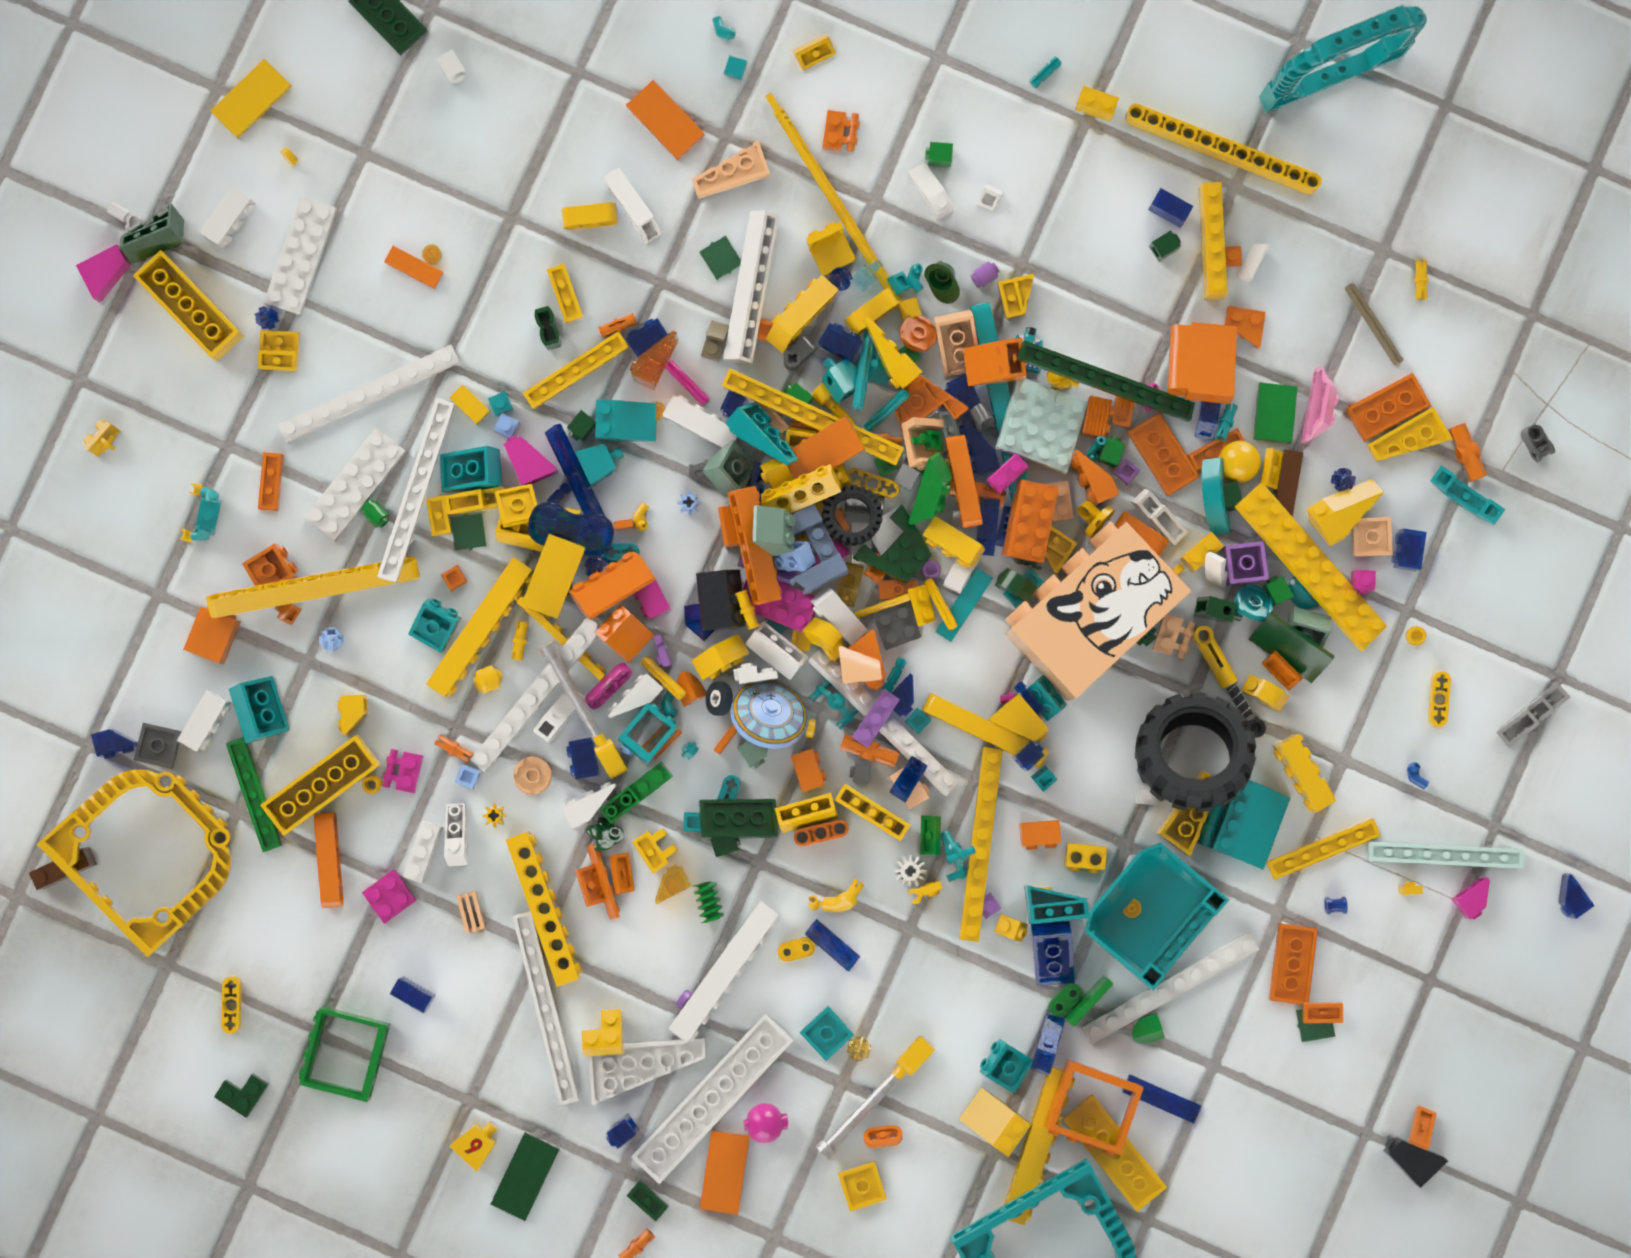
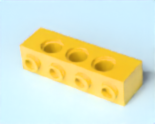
M831 464L821 466L816 471L802 474L797 479L786 481L774 489H767L761 494V504L765 507L781 508L789 513H793L840 493V481Z
M846 784L843 785L834 799L899 841L902 840L910 827V824Z

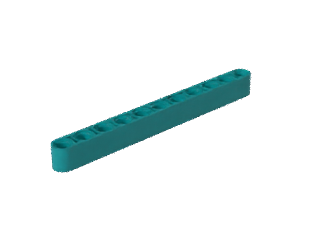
M990 303L970 306L974 318L978 345L998 341ZM1007 382L986 384L996 424L997 437H999L1010 401ZM1001 451L1002 460L1004 464L1013 455ZM1027 471L1021 474L1008 487L1011 502L1013 501L1017 480L1029 481Z

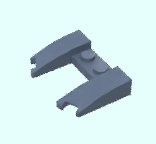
M812 504L792 514L795 519L794 538L806 533L821 563L790 579L789 583L794 586L797 582L805 588L803 594L806 595L848 575V568L830 538L816 506Z

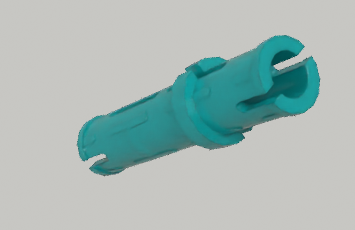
M1216 805L1209 812L1207 820L1202 826L1204 828L1197 842L1198 844L1209 848L1214 832L1218 830L1217 824L1224 806Z

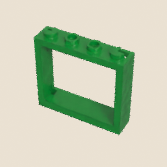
M324 1006L319 1008V1011L316 1010V1014L313 1017V1022H315L314 1030L311 1029L308 1036V1041H310L309 1048L305 1049L303 1055L305 1063L304 1067H301L299 1071V1085L368 1102L372 1097L391 1023ZM327 1015L378 1028L362 1091L311 1078Z

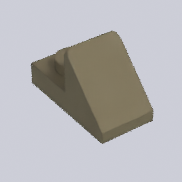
M711 321L706 332V340L701 357L717 362L720 361L729 325Z

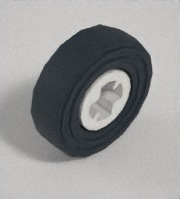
M713 682L707 689L705 702L709 713L714 716H724L731 709L733 693L730 685L726 682Z

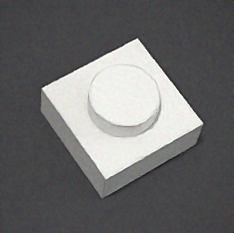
M1137 784L1135 804L1156 805V797L1150 793L1148 785Z

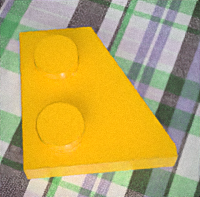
M1034 274L997 283L1006 320L1025 316Z
M1051 526L1045 557L1054 573L1057 574L1077 545V542Z

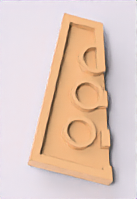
M759 140L754 142L749 148L742 149L732 158L725 159L717 167H712L693 178L692 181L698 199L769 177L770 172Z

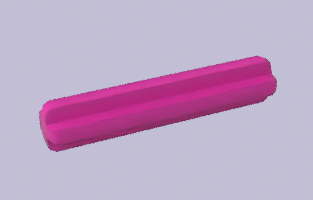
M671 360L665 365L667 371L702 406L709 402V397L674 361Z

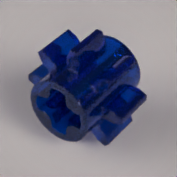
M837 267L831 271V278L828 281L838 288L839 291H843L850 287V280L853 277L847 268Z
M272 306L259 307L260 312L254 314L256 316L255 323L261 326L262 330L275 328L274 323L279 322L278 312Z
M1340 468L1338 471H1334L1330 483L1335 484L1334 488L1341 492L1348 488L1352 489L1353 485H1355L1356 476H1351V470Z

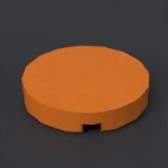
M922 316L907 318L902 323L899 331L902 343L908 349L915 352L930 350L936 342L937 333L934 329V324Z

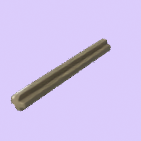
M1355 283L1347 285L1345 291L1393 365L1396 366L1403 362L1402 355Z

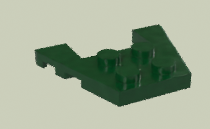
M901 504L889 518L903 530V533L880 557L864 544L852 558L907 584L931 558L932 554L916 526L908 523L910 516Z

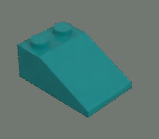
M596 400L595 438L598 441L656 442L657 404L622 400Z
M482 446L440 454L441 492L484 490L502 486L500 449Z

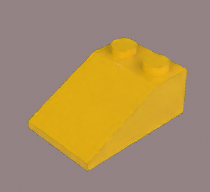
M982 1087L959 1118L1007 1157L1010 1156L1031 1126L1029 1121Z

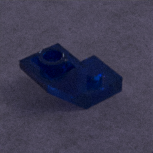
M1201 401L1194 437L1214 440L1221 403Z
M911 756L889 793L906 802L928 765Z

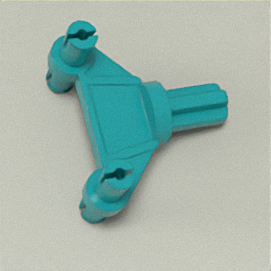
M826 679L821 685L818 684L815 687L816 690L808 698L811 699L815 696L811 700L814 703L821 694L828 699L829 707L833 710H838L843 715L835 724L842 730L848 722L851 723L854 720L853 717L859 711H854L856 709L854 706L847 711L844 706L845 697L841 693L832 694L827 689L832 684Z
M945 830L941 833V840L946 847L944 850L947 855L946 860L948 864L954 862L957 870L946 876L950 883L959 878L961 880L966 878L968 866L963 868V861L966 860L967 856L976 853L973 845L962 850L960 843L955 842L950 831Z

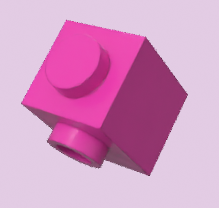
M1352 571L1351 585L1353 590H1356L1357 594L1364 595L1375 590L1376 571Z

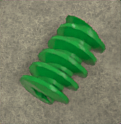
M708 881L692 885V887H698L694 894L700 895L696 902L702 903L697 908L698 910H704L699 916L706 918L701 924L718 920L724 916L723 912H718L722 905L716 904L721 899L714 897L719 891L712 889L717 885L716 882Z

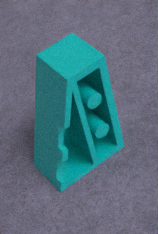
M1024 885L1028 924L1088 918L1087 898Z

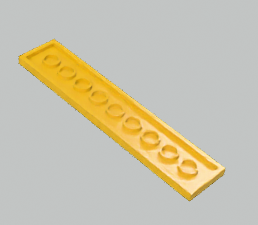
M1262 482L1235 506L1238 512L1360 651L1365 650L1387 627L1362 596L1357 594L1356 590H1353V586Z

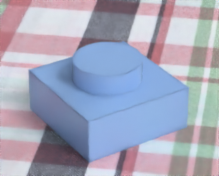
M502 413L494 431L510 438L514 435L520 422Z
M462 764L455 783L474 789L481 771Z

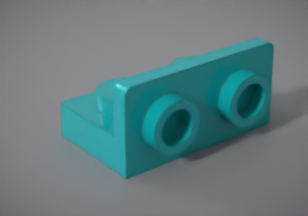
M1044 675L1024 690L1025 695L1046 721H1049L1067 706V703Z

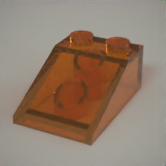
M670 332L640 355L637 361H633L630 371H632L631 376L635 382L655 390L665 365L668 363L679 341L677 332Z

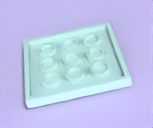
M1028 379L1016 380L995 448L1012 455L1017 453L1025 460L1066 474L1088 402Z

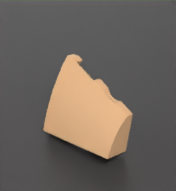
M839 647L843 684L882 680L879 660L845 647Z

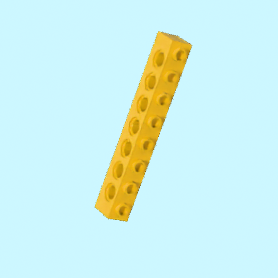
M529 831L506 839L556 986L558 987L581 978L582 969L579 962H575L574 955H576L574 946L573 944L569 945L567 939L569 937L568 929L561 922V918H563L560 907L556 908L554 900H557L555 892L548 885V882H550L548 872L543 871L541 865L544 863L540 852L537 853L535 845H537L535 835H531ZM523 848H528L531 852L530 857L527 859L521 855ZM530 866H534L537 869V874L534 877L529 876L527 873ZM536 884H540L543 887L541 895H537L534 892ZM542 903H547L550 906L548 913H543L540 910ZM548 921H553L556 924L555 931L551 932L547 929ZM558 939L562 942L563 947L561 950H556L553 947L554 940ZM561 958L568 959V968L560 966L559 961Z

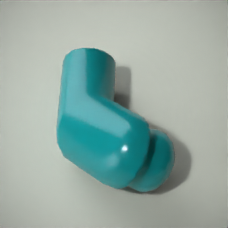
M720 16L712 19L718 37L725 40L735 38V30L723 26Z
M918 263L911 266L907 277L916 293L924 289L919 281L923 267Z
M1098 436L1087 451V458L1091 461L1096 462L1099 459L1098 453L1106 442L1105 437Z
M667 690L661 706L666 716L674 718L677 716L678 710L674 708L672 703L674 696Z

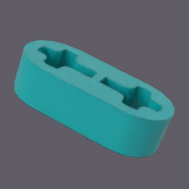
M632 543L608 544L605 546L603 556L608 561L617 562L622 559L623 551H629V547H632L638 555L640 551ZM613 548L614 551H620V554H614L613 558H610L607 551Z
M729 775L724 779L717 799H725L726 794H730L729 799H736L740 788L738 777ZM734 778L737 786L733 787L731 792H728L729 785L726 782Z

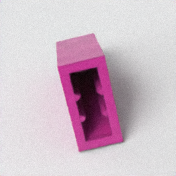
M117 244L76 265L92 298L97 302L103 301L131 266L127 256Z
M512 436L503 444L521 485L534 484L559 473L550 461L521 436Z

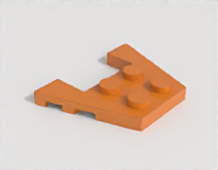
M919 375L903 388L908 391L910 397L895 410V414L902 429V423L913 417L927 418L942 405L946 407L955 420L967 412L969 407L924 376Z

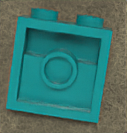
M432 598L423 602L408 635L442 653L462 617L458 616V611L455 609H446L441 606V601Z
M999 1039L998 1042L996 1041L991 1045V1053L988 1058H984L981 1061L979 1072L1015 1094L1035 1061Z

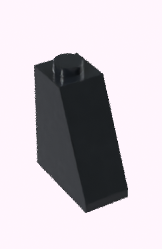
M1398 1137L1390 1139L1385 1144L1386 1148L1383 1149L1390 1159L1419 1188L1428 1182L1448 1162L1445 1157L1419 1148Z

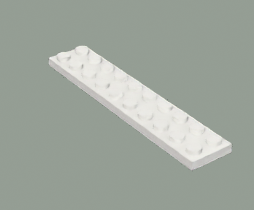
M765 1013L639 1147L631 1158L660 1184L793 1042V1039Z

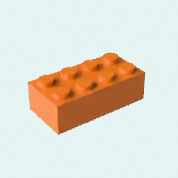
M1017 480L1001 556L1034 563H1044L1059 491L1058 487L1027 480Z

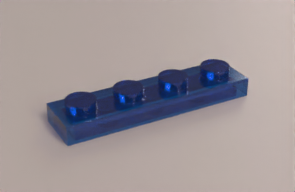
M1132 1074L1128 1075L1126 1080L1144 1087L1140 1097L1141 1101L1193 1124L1195 1123L1201 1109L1200 1104ZM1122 1089L1123 1093L1131 1096L1132 1091Z

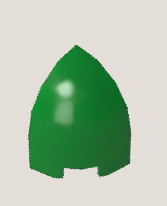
M1157 1013L1140 1019L1134 1025L1132 1037L1135 1042L1149 1043L1165 1038Z

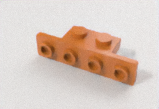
M595 844L587 846L592 865L575 870L586 907L604 902L609 919L619 918L620 909L613 897L614 890L607 878L608 871L601 859L602 852L594 850Z

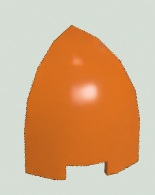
M682 671L676 683L686 692V695L680 699L683 706L686 707L691 705L696 699L701 700L704 698L707 692L697 677L689 672Z

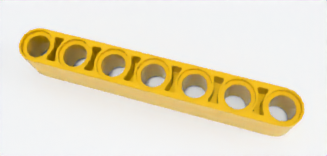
M929 694L922 708L923 712L1037 767L1042 768L1049 753L1048 749L934 694Z

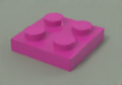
M395 869L362 892L384 924L417 901Z

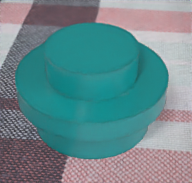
M687 742L681 749V756L683 758L686 757L688 760L691 759L699 750L696 746L697 743Z

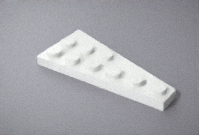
M695 1038L694 1041L689 1040L687 1043L682 1039L623 1043L624 1054L588 1056L591 1105L705 1059V1038Z

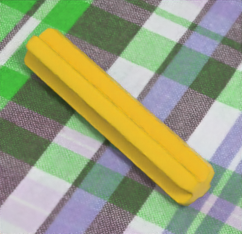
M932 578L924 581V584H926L928 593L948 630L955 629L958 625Z
M649 656L642 659L641 665L677 700L682 699L686 695V692Z

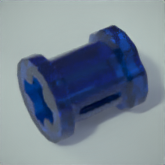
M1343 896L1341 899L1325 897V913L1327 915H1330L1331 912L1347 914L1348 905L1346 897Z

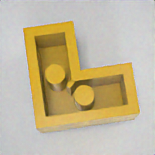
M736 634L713 645L691 660L702 681L709 677L713 680L721 675L720 671L725 672L732 668L731 664L737 666L744 662L743 657L748 655L749 651L739 634Z
M621 1009L601 1010V1029L582 1031V1051L585 1057L624 1054L623 1016Z

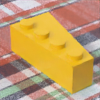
M823 275L817 280L815 278L812 279L807 285L808 289L806 291L801 290L795 298L797 300L794 303L789 302L784 308L785 312L782 315L778 313L772 320L774 324L766 339L782 354L787 350L790 342H794L799 337L804 327L807 328L816 317L815 314L818 316L836 296L839 289Z
M1292 734L1273 746V754L1278 761H1282L1285 766L1283 770L1287 777H1291L1294 781L1293 787L1296 792L1303 796V804L1306 809L1317 813L1334 803L1336 799L1323 777L1320 779L1319 775L1321 772L1318 765L1309 759L1311 757L1309 748L1301 744V741L1304 740L1302 735Z
M1201 771L1196 779H1207L1212 776L1206 771ZM1174 808L1156 834L1186 856L1191 857L1208 811L1197 812L1196 808H1187L1186 811Z

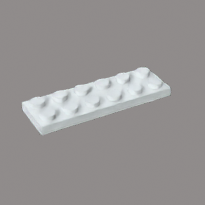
M300 196L264 300L265 305L302 315L338 210L336 207Z
M374 428L304 518L331 539L337 541L360 512L361 507L371 498L407 451L377 428Z

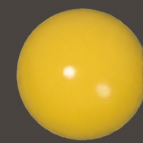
M1234 441L1227 444L1221 450L1218 457H1222L1223 477L1230 482L1246 483L1258 474L1261 467V457L1258 450L1246 441Z

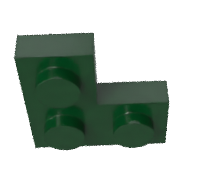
M253 1073L244 1087L240 1089L226 1079L214 1098L247 1118L269 1083Z

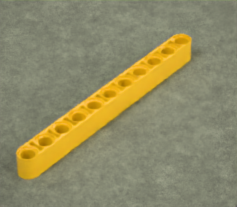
M1133 104L1126 113V122L1133 127L1305 194H1313L1322 183L1320 175L1143 105ZM1131 112H1137L1139 118L1132 117ZM1148 119H1155L1157 124H1150ZM1166 126H1172L1174 128V131H1168L1166 129ZM1189 132L1192 138H1186L1183 133ZM1201 139L1208 140L1210 145L1202 144ZM1219 146L1226 147L1227 152H1221ZM1236 153H1242L1245 159H1239ZM1254 160H1260L1262 166H1257ZM1272 167H1278L1280 173L1273 172ZM1294 173L1297 176V180L1291 179L1289 174ZM1307 180H1312L1315 183V187L1309 186Z
M405 557L397 583L415 580L420 577L416 557ZM379 562L216 593L207 596L206 601L210 616L218 618L396 583L378 578L382 563Z

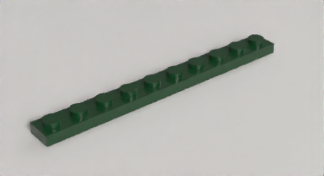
M1025 340L1021 342L1017 357L1018 361L1186 422L1192 419L1195 403L1171 395Z

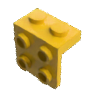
M831 222L825 226V229L821 231L815 230L809 233L806 238V245L823 276L855 261V255L843 233L844 228L841 222Z

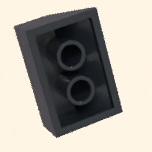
M740 569L696 573L702 631L731 630L746 627L744 615L740 613L741 607L735 593L742 591Z

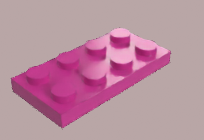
M746 579L742 591L747 589L748 596L753 606L748 581ZM778 582L782 592L781 600L754 605V612L758 616L803 633L804 628L815 615L813 611L815 606L810 602L815 596L809 593L805 595L801 590Z

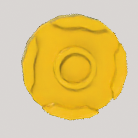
M1084 501L1077 508L1078 515L1089 524L1084 533L1089 538H1093L1115 512V509L1110 505L1101 511L1089 501Z

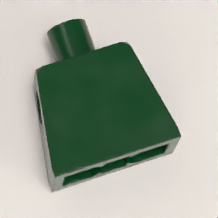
M1212 596L1198 597L1193 615L1221 623L1233 622V620L1241 621L1243 617L1236 612V603Z

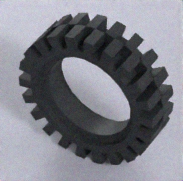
M856 484L852 486L845 485L841 488L840 493L830 496L824 504L822 512L823 524L827 532L830 533V537L832 539L835 538L839 544L842 542L846 546L849 544L852 546L862 545L866 541L871 540L878 532L883 520L881 502H878V497L873 495L870 489L867 491L864 486L857 487ZM853 498L862 501L867 506L870 520L866 528L859 532H848L838 525L835 518V510L841 501Z

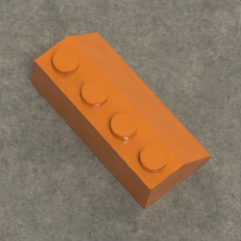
M633 551L624 554L622 559L609 563L604 571L591 574L589 579L575 584L569 590L578 609L590 620L656 580L637 553Z

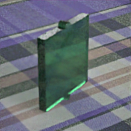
M726 236L716 242H711V245L699 252L716 280L726 274H731L741 264V259Z
M465 513L464 516L451 517L455 551L473 550V548L487 546L482 513L471 515Z
M1303 1009L1296 1010L1297 1028L1300 1031L1301 1042L1335 1037L1333 1023H1304Z

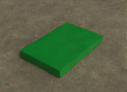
M1262 382L1258 384L1253 440L1292 443L1298 386Z
M1103 975L1064 1018L1073 1027L1076 1026L1112 987L1113 982Z

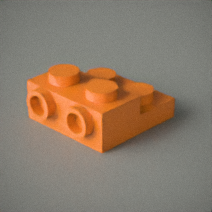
M272 544L242 563L255 586L298 577L296 574L298 569L293 562L288 561L286 557L288 552L283 545Z

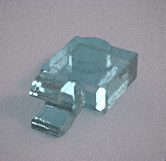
M879 260L873 261L869 267L865 264L851 277V280L862 292H865L878 279L874 274L883 264Z

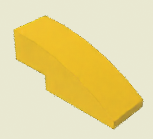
M500 486L446 495L444 497L447 515L498 509L494 491L506 488Z

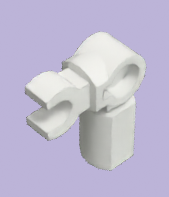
M115 202L110 204L107 213L123 223L127 222L125 231L119 233L118 239H121L123 234L140 223L144 226L142 217L131 214L129 210Z

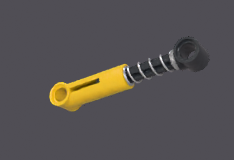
M1208 626L1196 628L1193 637H1191L1192 641L1198 646L1221 689L1227 690L1226 694L1230 695L1231 702H1234L1236 706L1235 709H1238L1249 722L1247 727L1250 731L1253 723L1258 725L1259 730L1254 734V737L1263 736L1266 732V725L1255 713H1252L1251 705L1247 704L1246 697H1243L1242 690H1239L1237 686L1238 678L1214 638L1213 630ZM1200 631H1204L1207 634L1205 641L1199 639L1198 634Z

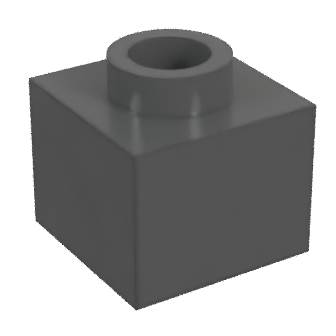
M855 763V767L851 766L849 777L853 778L852 782L868 784L871 765Z

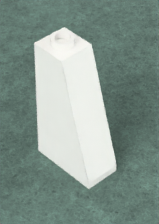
M620 168L609 172L607 176L603 177L607 187L646 244L662 235L654 216Z

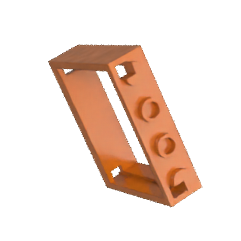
M1067 1059L1044 1127L1049 1130L1048 1133L1059 1137L1062 1134L1067 1136L1066 1139L1071 1142L1078 1143L1079 1140L1085 1142L1084 1146L1091 1149L1099 1147L1103 1149L1102 1152L1114 1156V1153L1121 1155L1144 1087ZM1074 1071L1132 1091L1114 1145L1056 1125Z

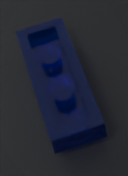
M981 497L980 499L982 525L977 526L976 541L982 544L985 549L982 555L994 556L1000 507L999 498Z
M818 919L804 933L848 972L861 957Z

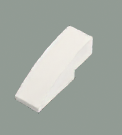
M1144 489L1131 502L1172 545L1175 546L1188 533L1169 509L1161 504L1150 490Z

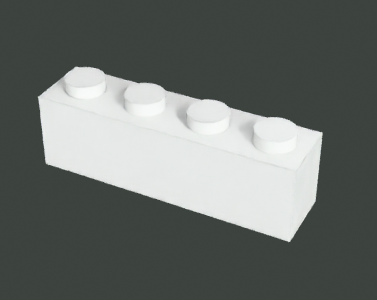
M673 395L663 413L664 419L719 449H722L732 440H735L737 443L739 438L730 432L729 427L722 422L721 417L714 413L712 415L705 413V408L697 404L695 406L689 404V400L681 395L678 397Z

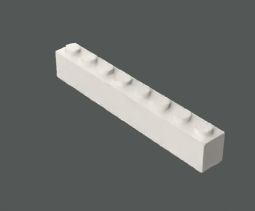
M767 210L750 211L723 358L736 364L753 363L779 219L778 215Z
M759 901L668 1028L671 1032L686 1043L689 1040L694 1041L699 1034L697 1028L701 1023L703 1025L706 1024L711 1017L708 1014L712 1008L716 1009L721 1003L722 999L720 996L724 991L728 993L734 985L731 981L735 975L739 977L744 971L745 967L743 964L745 961L752 960L757 953L754 949L758 943L762 945L768 937L766 935L768 929H774L779 922L777 918L778 913Z

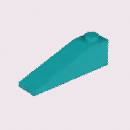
M757 402L738 407L725 422L732 434L780 462L790 465L798 461L789 444L779 437L781 434L779 429H774L771 425V417Z

